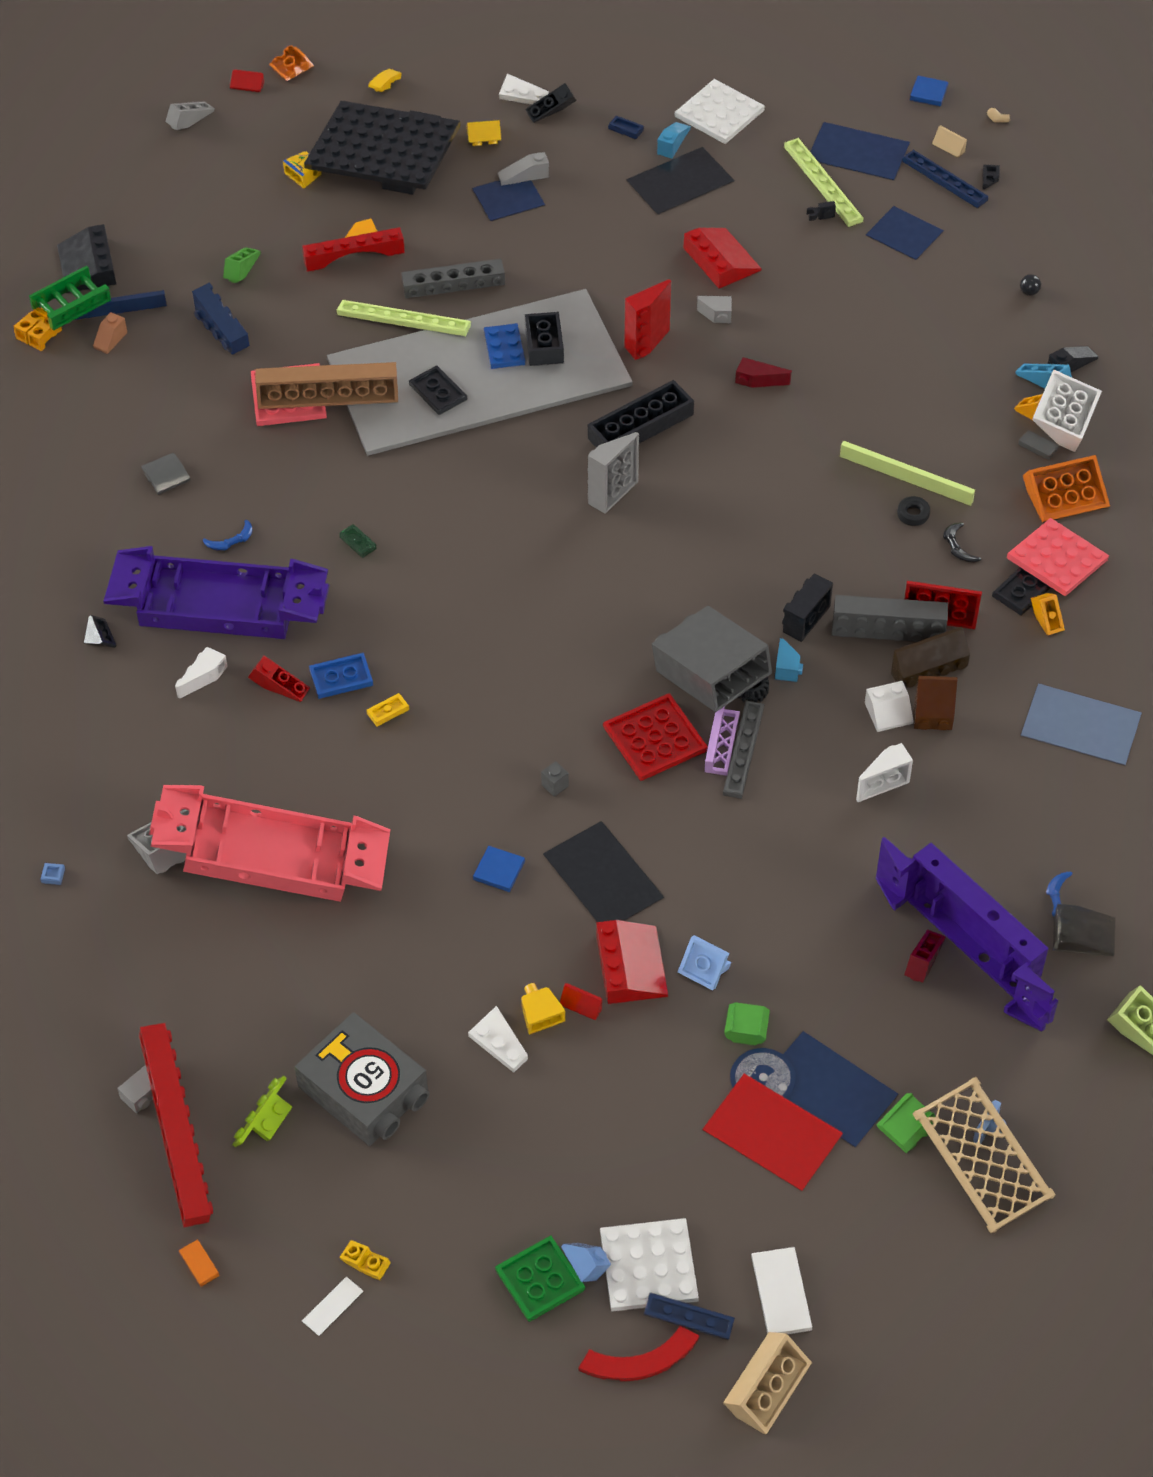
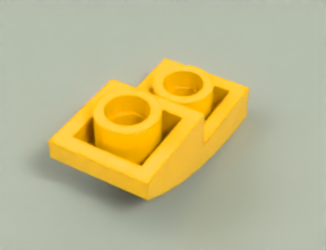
M387 69L375 76L368 84V87L375 89L376 92H384V90L391 88V83L401 79V72Z
M350 1240L340 1256V1259L346 1264L379 1281L391 1264L389 1258L371 1252L368 1246Z

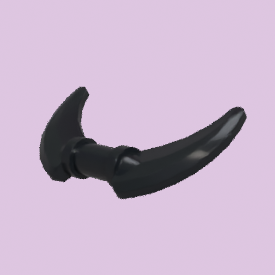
M964 523L949 525L944 531L943 538L950 544L951 553L964 561H981L980 557L972 556L963 551L956 541V531Z

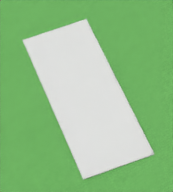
M345 1277L302 1322L319 1336L363 1290L348 1277Z

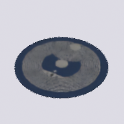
M757 1048L743 1053L736 1059L730 1072L732 1087L736 1085L745 1073L784 1098L791 1094L796 1082L795 1070L789 1059L782 1053L768 1048Z

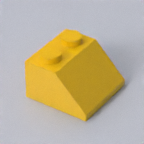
M500 120L468 122L466 125L468 143H472V146H480L482 142L494 145L501 141Z

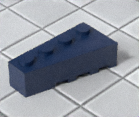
M209 282L192 291L195 305L194 314L197 320H201L205 328L212 332L214 338L221 342L223 348L233 355L250 346L248 333L237 318L233 319L228 306H223L219 294L213 293V286Z

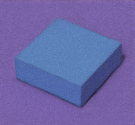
M45 863L40 879L41 883L61 885L65 866L62 864Z

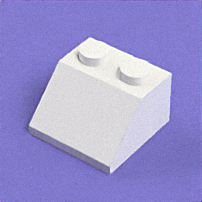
M903 681L866 689L865 705L877 732L913 724L909 694Z

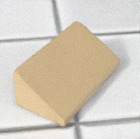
M940 125L934 137L933 145L956 157H960L965 152L967 139Z

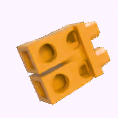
M39 307L28 313L13 326L16 339L40 351L45 348V343L51 337L56 336L57 333L62 331V327L53 331L49 325L48 313Z

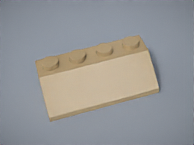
M769 1332L723 1403L736 1418L761 1433L767 1434L812 1362L786 1333Z

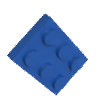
M518 323L484 327L491 369L525 365Z
M364 653L309 666L318 699L373 686V680Z

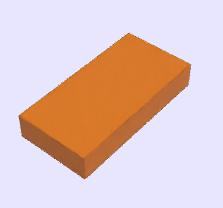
M198 1239L179 1250L181 1257L200 1287L220 1276Z

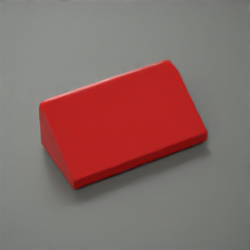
M234 69L231 76L230 89L261 92L265 82L264 74Z
M565 983L560 1004L567 1009L596 1020L602 1010V998Z

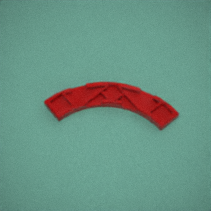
M679 1326L673 1336L663 1345L648 1353L632 1357H613L589 1349L579 1366V1371L605 1380L636 1381L646 1379L670 1369L672 1365L686 1357L698 1342L700 1335Z

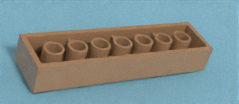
M396 362L255 369L258 409L398 402Z

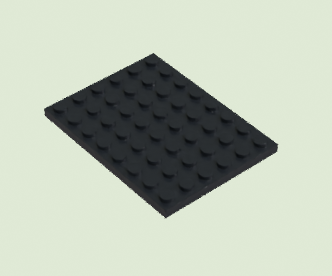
M340 101L304 162L305 169L426 190L457 134L461 123L460 120Z

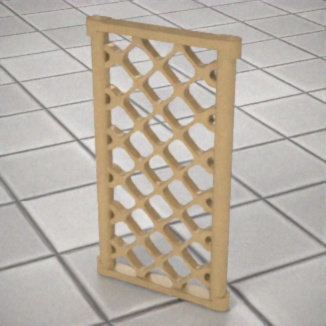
M974 1077L929 1105L914 1111L913 1116L916 1121H920L987 1223L986 1227L992 1234L1043 1202L1053 1199L1056 1194L1052 1188H1048L981 1088L980 1081L977 1077ZM970 1087L973 1089L971 1097L959 1094ZM952 1097L955 1098L953 1107L942 1105V1103ZM961 1098L970 1102L968 1111L956 1108L957 1099ZM973 1102H981L985 1110L982 1115L971 1112ZM936 1107V1117L927 1118L925 1113ZM941 1108L952 1112L950 1121L939 1119L938 1115ZM955 1112L967 1116L965 1125L954 1123ZM970 1116L981 1119L979 1129L968 1126ZM993 1119L997 1125L995 1132L983 1130L984 1120ZM938 1122L949 1126L948 1135H938L934 1129ZM952 1126L964 1130L962 1139L951 1137ZM967 1130L975 1131L979 1134L977 1143L965 1140ZM981 1134L993 1137L991 1147L980 1144ZM1005 1137L1009 1143L1007 1150L995 1148L996 1138ZM950 1140L961 1144L959 1153H950L946 1147ZM964 1144L976 1148L974 1157L962 1154ZM978 1148L990 1151L988 1161L977 1158ZM993 1152L1005 1155L1003 1165L992 1162ZM1017 1155L1021 1161L1019 1168L1007 1166L1008 1156ZM961 1158L973 1162L971 1171L961 1170L958 1165ZM976 1162L984 1163L988 1166L986 1175L974 1172ZM990 1166L1002 1169L1001 1179L989 1176ZM1005 1170L1017 1173L1015 1183L1004 1180ZM1029 1173L1033 1179L1031 1186L1019 1184L1020 1174ZM973 1176L985 1180L983 1189L973 1188L970 1183ZM988 1180L1000 1184L998 1193L986 1190ZM1002 1184L1014 1187L1013 1197L1001 1194ZM1017 1188L1029 1191L1028 1201L1016 1198ZM1041 1191L1043 1197L1031 1202L1032 1192ZM987 1194L997 1198L994 1208H986L982 1202L984 1195ZM1000 1198L1012 1202L1010 1211L998 1208ZM1015 1202L1026 1205L1021 1210L1013 1212ZM997 1213L1009 1216L999 1223H996L994 1220Z

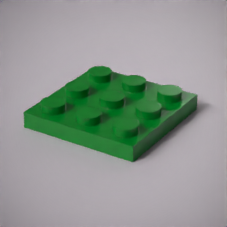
M551 1235L495 1266V1271L528 1322L585 1291V1285L581 1282Z

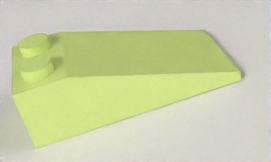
M1140 985L1127 994L1107 1021L1122 1035L1153 1055V997Z

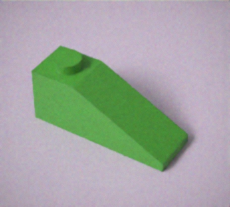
M245 247L225 258L223 278L229 279L232 283H238L246 278L261 251Z

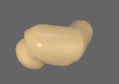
M990 108L987 111L988 117L995 123L1010 121L1009 114H1001L995 108Z

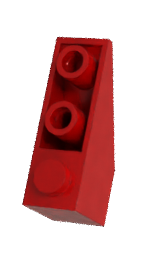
M265 655L258 661L248 676L249 679L262 688L299 702L303 700L310 689L308 685Z

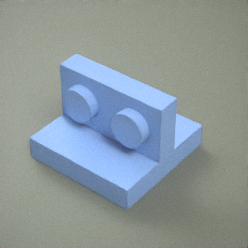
M693 935L685 951L678 973L714 990L721 974L729 970L731 962L727 959L730 953Z

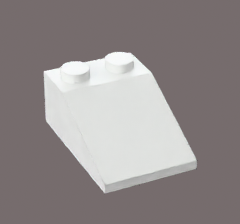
M902 743L891 745L885 749L859 777L857 802L910 782L913 759Z

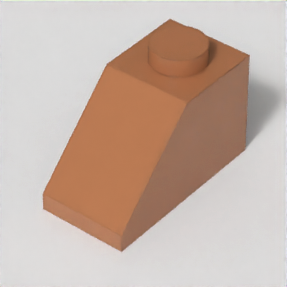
M110 312L100 323L93 348L108 354L127 334L125 318Z

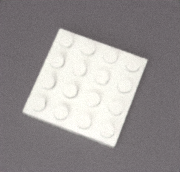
M713 79L675 111V117L726 144L764 111L765 106Z
M686 1218L600 1228L602 1249L611 1263V1266L606 1270L611 1312L645 1308L649 1293L684 1303L698 1302L699 1297Z

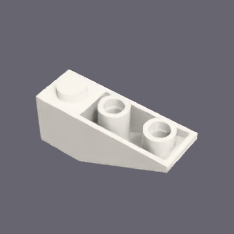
M206 647L203 652L198 654L192 666L190 665L187 668L184 676L176 682L177 697L182 698L218 680L228 667L226 655Z

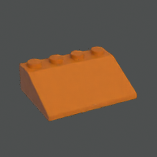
M1096 455L1028 470L1023 475L1027 493L1042 522H1046L1050 518L1055 520L1110 507Z

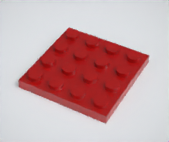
M670 693L603 722V728L640 781L708 750V746Z

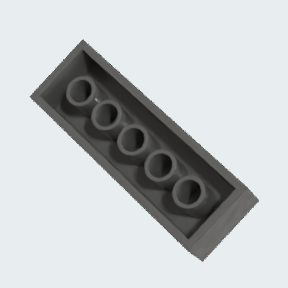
M835 595L832 636L919 642L946 632L948 603Z

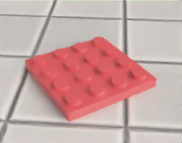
M320 363L289 367L320 366ZM255 370L251 371L257 426L327 418L325 406L258 409Z
M1052 518L1047 520L1007 554L1008 560L1064 596H1067L1107 562L1109 558L1108 554Z

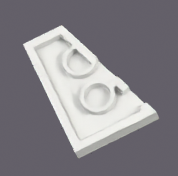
M507 74L499 93V99L532 105L549 94V91Z
M497 1006L468 1032V1036L513 1073L528 1060L527 1053Z

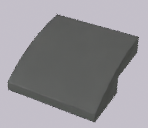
M174 452L141 466L148 481L152 483L158 495L190 481L188 473Z

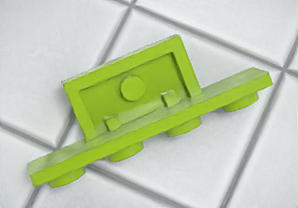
M285 1076L278 1079L274 1078L268 1086L270 1090L266 1095L263 1094L257 1102L258 1108L255 1112H250L245 1119L247 1124L244 1128L241 1127L234 1135L236 1139L232 1144L234 1147L241 1145L251 1130L266 1141H269L292 1108L290 1104L277 1095V1092L287 1079Z

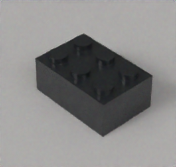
M559 312L525 314L529 365L564 363V346Z
M815 573L810 579L807 578L802 589L795 592L793 600L790 603L788 602L783 609V633L800 642L805 639L831 606L833 582Z

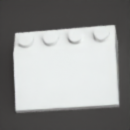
M1053 370L1032 420L1058 445L1075 452L1084 436L1102 391Z

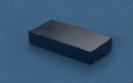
M616 115L608 124V129L637 139L644 131V126Z

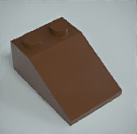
M918 677L913 709L914 729L952 730L955 715L957 677Z

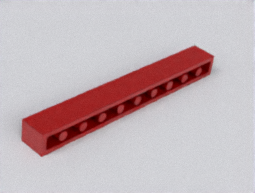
M165 1023L140 1027L139 1039L183 1228L209 1223L210 1216L213 1214V1206L211 1201L208 1202L206 1196L209 1194L208 1185L202 1179V1175H204L202 1162L199 1163L197 1158L199 1156V1147L193 1141V1136H195L193 1124H189L188 1121L190 1110L183 1100L185 1098V1089L179 1083L181 1073L180 1068L176 1067L174 1062L176 1061V1051L174 1048L171 1049V1031L167 1030Z

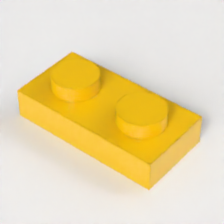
M398 693L367 709V715L378 727L409 711V705Z

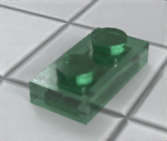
M354 524L339 533L340 538L362 558L377 549L376 544Z

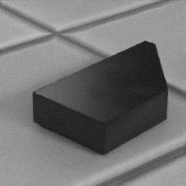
M983 164L982 189L985 190L999 181L1000 165Z

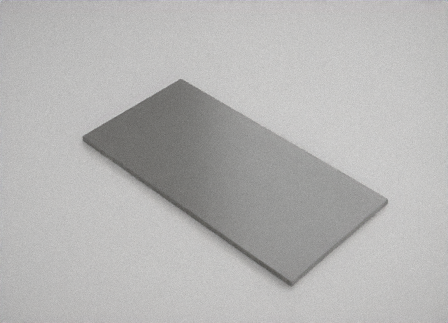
M586 289L466 319L471 321V327L466 336L423 330L327 355L329 365L396 362L398 402L346 405L367 456L632 386L633 383ZM559 312L564 346V363L530 366L525 332V314ZM518 323L525 365L491 369L484 327ZM436 365L467 395L466 401L440 415L409 385L410 379Z

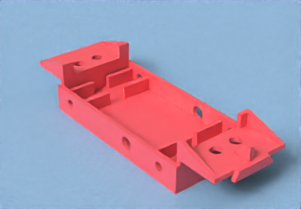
M163 785L161 799L155 803L149 835H153L151 847L186 853L183 872L339 902L342 900L346 884L378 891L382 890L391 829L361 817L353 816L352 823L242 802L203 794L204 786ZM186 809L189 811V814L182 815L180 811ZM251 810H259L261 813H254ZM184 826L186 831L179 832L177 827ZM364 844L366 849L360 850L357 845ZM360 860L364 865L359 867L355 864V861Z

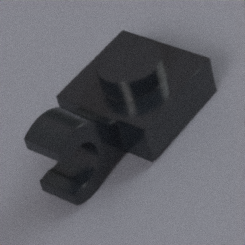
M835 201L818 203V207L807 208L806 214L809 215V221H814L817 217L819 220L835 218Z

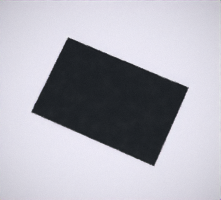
M700 147L626 179L657 214L735 181L704 147Z
M602 821L543 853L597 922L624 921L664 898Z

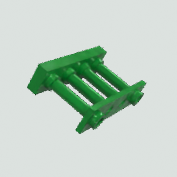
M85 266L29 295L33 310L41 306L48 313L49 325L54 331L111 301L109 287L106 284L98 288L91 281L89 267ZM85 284L91 292L83 295L76 287ZM68 291L77 298L70 303L62 296ZM56 299L63 307L54 311L47 302Z

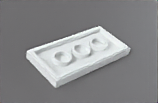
M795 1247L752 1253L751 1257L767 1333L793 1334L812 1331Z

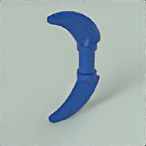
M245 520L244 528L240 534H236V536L224 541H210L204 538L203 543L214 550H227L236 543L247 541L253 531L252 525L248 520Z
M1064 872L1054 877L1047 887L1046 894L1050 895L1054 906L1052 915L1059 922L1066 925L1078 926L1085 924L1086 921L1084 919L1071 916L1064 910L1059 897L1060 888L1064 881L1072 876V872Z

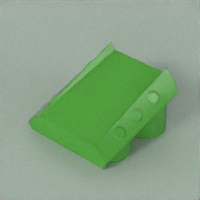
M736 1002L729 1004L724 1032L726 1038L734 1043L757 1045L766 1041L770 1010L758 1005Z
M906 1093L878 1122L877 1127L907 1153L917 1145V1142L922 1137L928 1136L920 1121H916L913 1116L914 1111L925 1106L912 1093ZM931 1111L925 1113L927 1118L936 1117Z

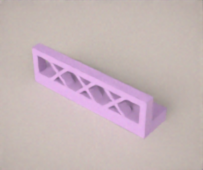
M724 706L715 712L705 759L706 773L727 776L740 711L727 710ZM724 716L735 717L734 721L728 724L723 718ZM728 730L731 736L724 739L720 733ZM724 745L728 751L721 754L717 748ZM721 760L725 764V768H716L714 764Z

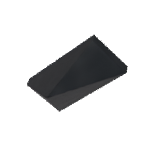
M90 615L84 643L115 648L117 645L106 619Z

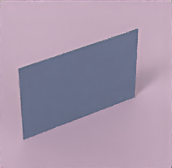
M1038 683L1021 736L1126 765L1142 713Z

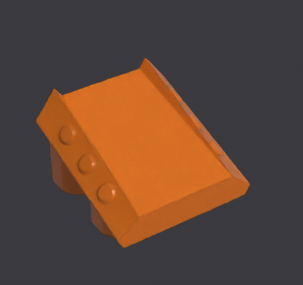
M287 46L283 51L284 54L275 57L269 64L285 81L314 67L307 56L296 46Z

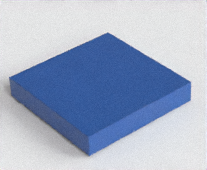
M917 76L910 100L941 106L948 87V81Z
M488 845L473 875V880L510 892L525 863V858Z

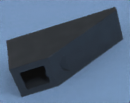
M564 83L525 110L532 122L535 123L565 109L577 100L567 84Z

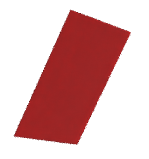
M745 1073L702 1129L803 1191L843 1134Z

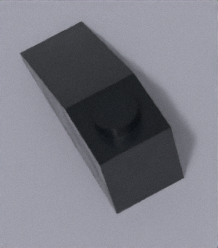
M1088 346L1064 347L1049 354L1048 364L1069 365L1071 372L1097 360L1099 356Z

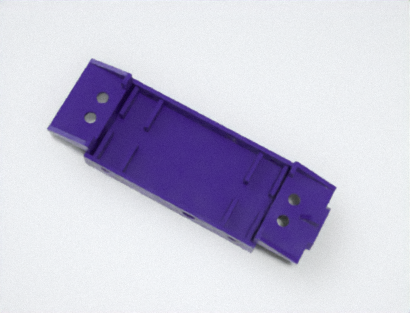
M146 546L117 551L103 602L110 605L137 607L139 626L285 639L289 621L317 623L319 611L320 614L324 613L330 585L326 583L328 569L296 559H290L289 567L155 556L153 547ZM243 568L248 572L243 573L240 572L238 569ZM136 570L141 571L139 574H133ZM132 584H136V585H137V586H136L135 588H133V589L128 588V587H130ZM299 584L304 585V588L297 589V586ZM294 599H300L301 602L294 603Z
M883 837L876 880L892 909L897 910L907 901L911 903L1014 998L1004 1007V1012L1007 1015L1041 1032L1044 1031L1046 1023L1053 1022L1058 1004L1056 998L1053 1000L1055 991L1041 979L1049 948L932 842L917 852L911 859L903 854L886 837ZM924 904H930L931 907L926 908L924 907ZM986 954L990 957V960L982 962L979 960V955ZM1014 982L1017 984V986L1011 987L1010 983Z

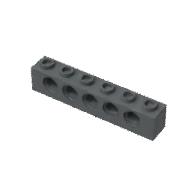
M494 259L402 272V285L405 298L505 285V272L502 260Z

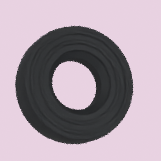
M910 496L900 501L897 514L903 523L910 526H919L928 520L930 506L923 498ZM915 507L920 509L921 512L918 515H911L907 512V509Z

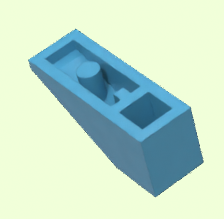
M675 122L665 128L657 139V154L672 159L691 126Z
M1023 364L1015 371L1016 375L1042 388H1046L1053 370L1072 377L1070 366L1063 364Z

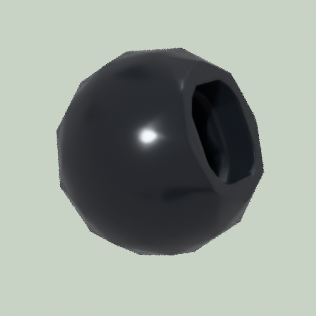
M1033 274L1025 275L1020 281L1021 291L1029 296L1037 294L1041 289L1040 279Z

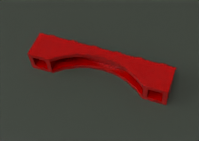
M400 227L302 246L307 272L324 269L336 259L357 252H376L387 256L405 253L404 238Z

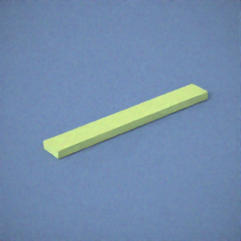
M796 138L785 142V149L828 202L835 201L836 212L846 225L850 227L863 222L862 215L802 141Z
M342 300L337 309V315L460 336H466L471 327V321L347 300Z
M843 441L841 444L840 457L964 504L971 506L973 503L975 489L852 443Z

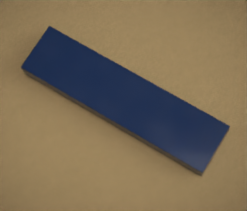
M649 1293L643 1314L726 1340L730 1338L735 1319L728 1315L654 1293Z

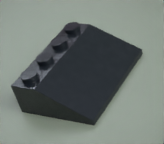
M104 224L87 227L57 245L63 278L88 266L91 281L98 288L104 284L107 286L116 285ZM85 284L76 287L79 291L89 289Z

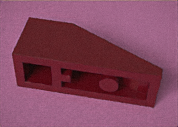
M743 357L736 370L735 383L751 388L790 385L792 370Z
M927 929L911 953L904 975L914 981L924 982L946 936Z

